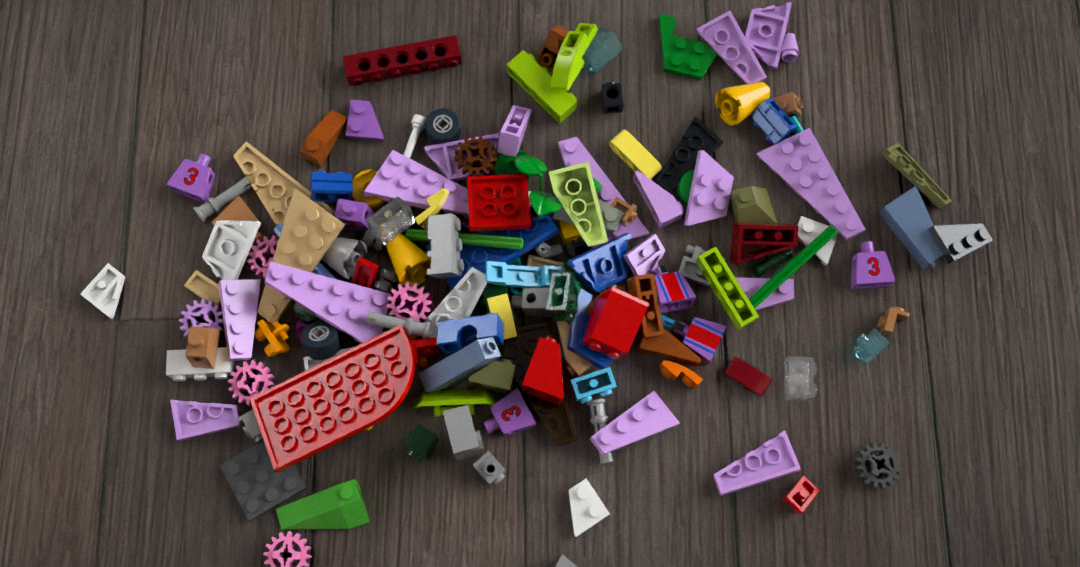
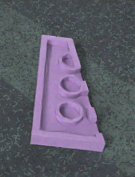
M731 11L696 29V32L745 84L761 82L767 78Z
M261 279L220 280L218 283L229 361L250 360L252 357Z
M653 391L591 436L590 440L603 456L631 443L678 426L680 423L657 393Z
M783 431L754 451L752 450L741 459L734 461L715 473L713 478L720 496L799 472L801 468L786 431Z

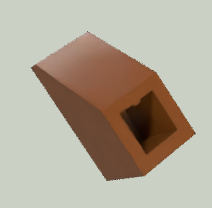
M560 25L550 29L537 59L539 65L553 72L560 47L569 30Z

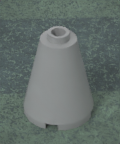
M336 237L321 261L342 277L350 279L349 277H353L357 260L361 257L363 258L364 253H367V245L360 240Z

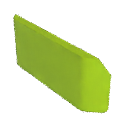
M485 388L438 390L429 393L423 391L414 400L413 408L434 406L435 417H440V415H443V411L461 407H440L442 405L469 404L470 414L475 415L474 404L494 405L495 397Z

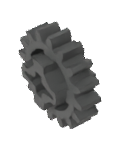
M873 442L871 446H863L864 451L860 450L857 452L860 458H856L854 461L859 463V466L854 469L861 472L857 476L858 478H865L863 484L866 485L871 482V488H876L879 485L880 489L886 487V484L888 486L893 485L892 480L899 479L896 473L902 472V469L898 468L897 465L902 463V461L896 460L895 457L898 456V452L892 453V446L885 448V443L882 442L877 446V443ZM880 452L878 456H875L874 454L871 455L870 453ZM875 462H879V463H880V464H879L880 469H877V468H876V467H877V463H875ZM880 474L881 476H885L886 478L876 479V476Z

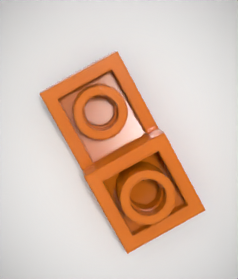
M664 360L659 366L660 372L667 379L671 378L675 381L680 375L682 382L688 387L692 386L694 389L703 380L690 369L674 362Z

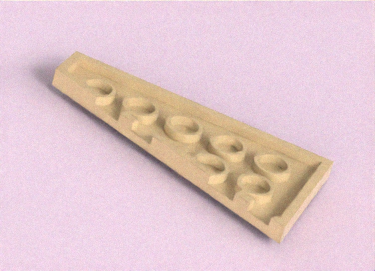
M247 141L233 155L276 226L280 223L284 224L294 189L299 190L311 199V192ZM314 201L330 214L335 215V211L327 204Z
M294 189L272 262L312 273L345 224L299 190ZM265 284L257 313L273 324L275 321H279L293 299L288 296L285 297Z

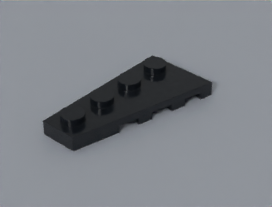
M695 116L655 180V183L672 194L677 189L682 175L689 170L695 169L698 151L703 150L711 156L722 146L723 141Z

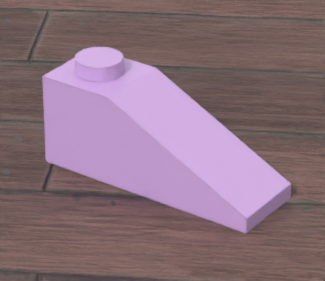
M516 105L512 106L500 131L498 153L516 157L526 131L531 109Z
M634 172L633 181L659 229L681 220L684 211L682 204L676 201L673 195L641 172Z

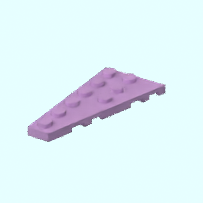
M270 262L264 282L269 287L285 297L288 296L293 299L298 305L309 309L315 313L314 315L341 332L344 331L359 343H364L382 334L383 327L366 324L368 311L386 315L388 310L387 304L390 302L387 298L391 294Z

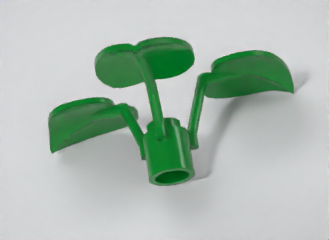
M515 157L513 159L514 164L520 172L529 176L538 175L539 190H534L529 195L530 202L537 215L542 217L559 211L562 208L559 199L551 193L542 191V173L547 172L546 165L535 157ZM592 176L595 190H602V185Z

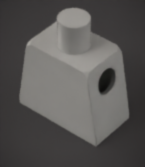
M555 288L523 289V296H512V308H522L525 314L529 316L556 317L560 312V296Z

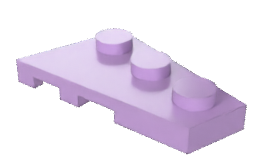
M735 277L748 299L771 279ZM787 279L755 308V311L792 301L794 299V279Z
M170 400L178 441L241 426V423L237 420L240 417L237 405Z

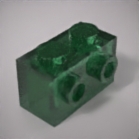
M572 272L552 273L546 311L555 322L575 321V314L578 312L577 300L578 294L581 293V284Z
M418 424L414 432L410 431L404 442H406L407 454L418 462H421L422 459L427 462L440 440L437 434Z

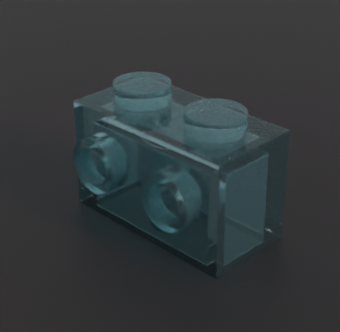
M602 27L595 34L582 56L585 62L583 66L586 70L597 74L623 49L615 32Z

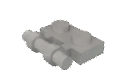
M687 245L685 252L692 254V258L684 256L678 272H681L684 278L689 281L711 288L695 262L698 256L707 251L702 250V247L697 245L696 247Z

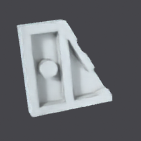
M801 216L797 224L799 226L798 241L807 247L829 226ZM838 232L815 254L825 266L829 262Z
M107 263L80 295L113 319L126 277Z
M587 478L569 489L574 536L577 537L610 515Z

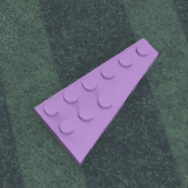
M810 128L756 153L760 160L766 163L773 172L784 180L783 182L805 202L809 203L846 240L865 232V227Z
M577 137L558 142L565 167L589 162L592 176L603 187L602 190L596 191L598 199L611 205L616 197L626 202ZM636 217L632 224L628 223L626 227L620 224L615 232L606 231L608 241L624 233H631V240L649 236L650 234L638 217ZM604 243L597 244V245H593L592 247L595 248V247H597V246H599V245H602V244H604Z
M394 150L387 157L365 189L363 195L367 197L373 195L382 197L381 200L389 201L391 199L400 201L403 205L428 209L431 206L427 199L444 188L448 189L450 193L440 210L444 211L445 214H460L464 218L469 219L467 188Z

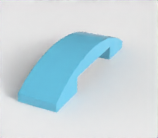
M486 261V282L519 288H558L564 286L563 267L547 265L543 267L506 265V262Z

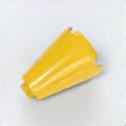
M763 82L722 88L715 96L716 108L720 107L722 112L719 114L720 117L730 126L741 123L761 103L770 98V88Z
M391 233L387 237L385 245L400 284L404 286L406 281H409L410 286H413L415 282H417L418 286L426 281L427 269L431 268V258H428L422 249L402 233Z

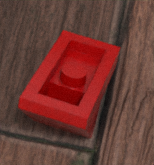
M361 257L357 260L351 283L373 289L372 285L379 278L377 273L379 266Z
M437 337L410 341L414 352L415 367L421 370V355L430 357L440 353Z
M803 475L781 500L796 514H801L819 492V489Z

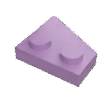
M651 234L623 255L634 276L652 274L658 267V262L662 259L665 249L657 235Z

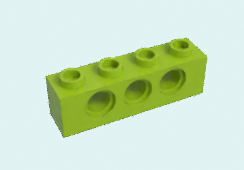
M717 247L698 256L695 261L737 331L758 319L759 315Z

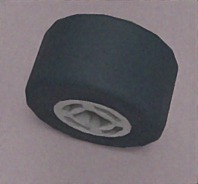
M446 108L436 109L426 119L425 126L428 138L435 145L458 141L460 138L461 123L454 111Z
M321 320L311 323L301 334V341L305 352L314 360L329 359L340 350L341 338L338 329Z

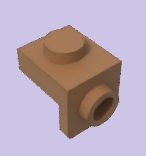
M793 92L773 98L786 115L794 113L797 116L802 115V100Z
M618 197L611 203L612 207L625 213L620 223L622 226L626 227L628 223L632 224L638 215L636 213V205L632 204L631 206Z
M895 306L887 309L884 312V316H881L878 322V327L880 328L879 335L886 337L893 332L895 321H905L909 318L910 313L905 312L903 308Z

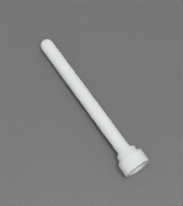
M415 114L411 121L413 130L403 154L408 158L412 155L420 131L426 128L427 118Z

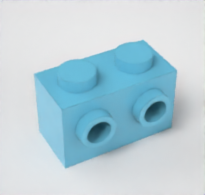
M610 367L568 382L575 402L580 400L581 404L593 400L592 396L599 393L601 397L612 394L611 389L617 387Z

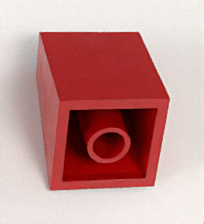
M611 287L594 300L582 344L589 346L593 351H601L612 359H620L627 355L649 303L615 287Z
M540 337L522 383V392L561 406L564 390L560 344L556 343L557 340L551 337H545V339Z

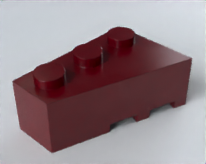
M733 222L730 262L739 265L745 261L761 258V256L797 247L799 226L788 223Z

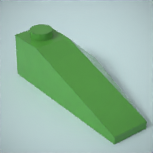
M355 479L276 509L282 530L352 529L370 522L358 481Z

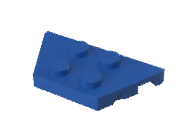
M624 233L568 260V264L592 292H600L627 278L628 265L623 255L627 253V241L631 240V233Z

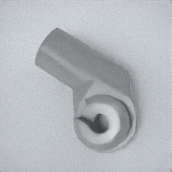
M543 242L535 247L536 253L544 258L563 253L560 244L549 246Z

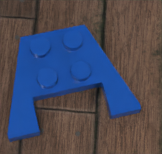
M577 286L573 290L572 322L569 326L567 349L602 370L613 359L601 351H593L589 346L582 344L590 317L585 312L593 295ZM640 327L638 329L636 336L641 332Z

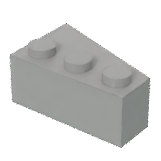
M452 213L428 216V241H430L431 251H427V257L431 258V268L427 269V275L437 279L461 277V271H464L463 259H460L462 241L459 239L458 231L461 230L460 219Z
M465 405L443 411L456 460L460 461L481 455L480 449H484L480 431H475L469 406Z

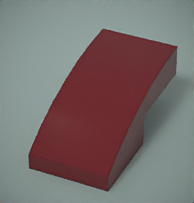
M734 356L724 372L725 376L742 384L745 389L760 397L764 395L772 382L770 377Z

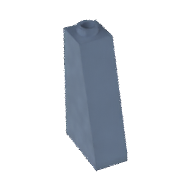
M914 186L886 205L878 214L922 269L928 266L933 268L941 262L940 257L944 254L928 230L933 226V223L918 189Z
M493 337L479 339L419 373L426 393L455 387L495 361L501 354Z

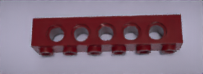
M457 35L342 56L348 84L354 86L370 81L379 82L386 78L396 79L407 74L417 75L428 70L437 71L439 68L444 67L454 68L462 64ZM439 53L445 54L441 57L437 56ZM420 57H426L424 60H418ZM402 60H406V61H407V62L404 63V64H400V63H399V62L402 61ZM382 64H388L386 67H380ZM365 67L369 68L366 71H361Z

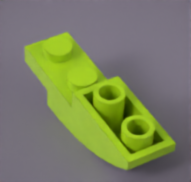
M579 23L575 31H568L554 65L550 86L552 90L569 91L585 63L582 56L598 31L596 24Z

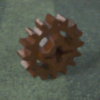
M472 135L471 140L465 137V143L459 142L458 147L460 149H455L457 156H454V160L458 162L456 164L457 169L462 168L463 175L468 172L469 176H473V174L480 176V173L487 176V170L493 171L492 164H497V159L495 158L497 157V151H494L495 145H489V139L483 141L482 135L478 139H475V136ZM486 151L489 154V159L485 156ZM463 154L467 157L466 162L463 161Z

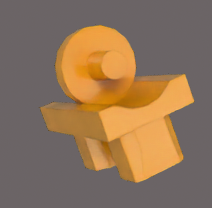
M263 319L257 323L259 327L254 332V336L259 342L268 339L270 344L264 348L268 357H274L279 353H287L291 350L285 341L289 338L286 334L290 329L288 324L280 325L278 321L272 324Z

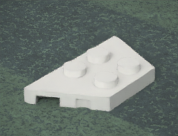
M216 221L202 255L207 265L211 266L216 277H220L222 280H238L261 222Z

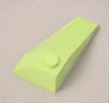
M589 162L550 171L549 176L553 192L588 247L608 242Z

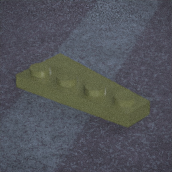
M899 143L886 148L881 153L884 158L925 194L935 207L942 209L952 201Z

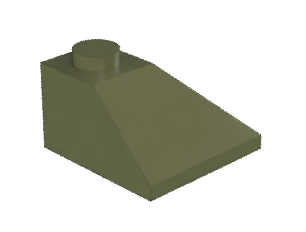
M749 186L732 190L729 203L735 222L777 223L766 188Z
M500 359V362L493 361L471 375L469 383L471 387L485 388L490 391L509 394L513 388L516 365H513V361L507 359Z

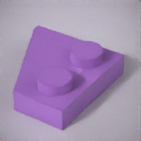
M350 101L346 138L384 142V136L370 101Z

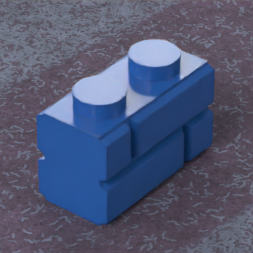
M773 98L766 99L750 114L753 118V124L765 132L764 136L770 143L777 144L783 141L797 128Z
M325 171L311 172V200L319 202H338V199L352 200V174H346L342 171L337 173H326Z

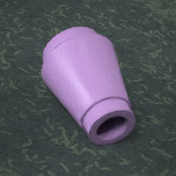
M787 33L784 36L780 57L784 62L792 63L797 60L799 50L795 34Z

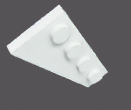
M472 267L423 322H430L427 337H437L438 322L448 319H462L471 315L487 284L485 273Z

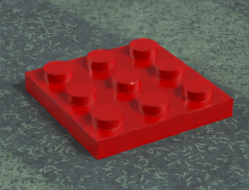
M526 174L467 177L470 232L531 229Z

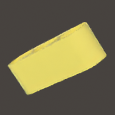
M623 129L609 142L611 149L634 172L639 171L651 180L662 170V166L657 159L627 130Z

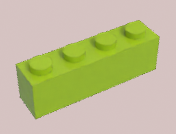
M523 50L507 63V73L559 124L576 110V97L571 92L552 90L550 87L552 77L549 71L544 66L541 67L532 54H527Z

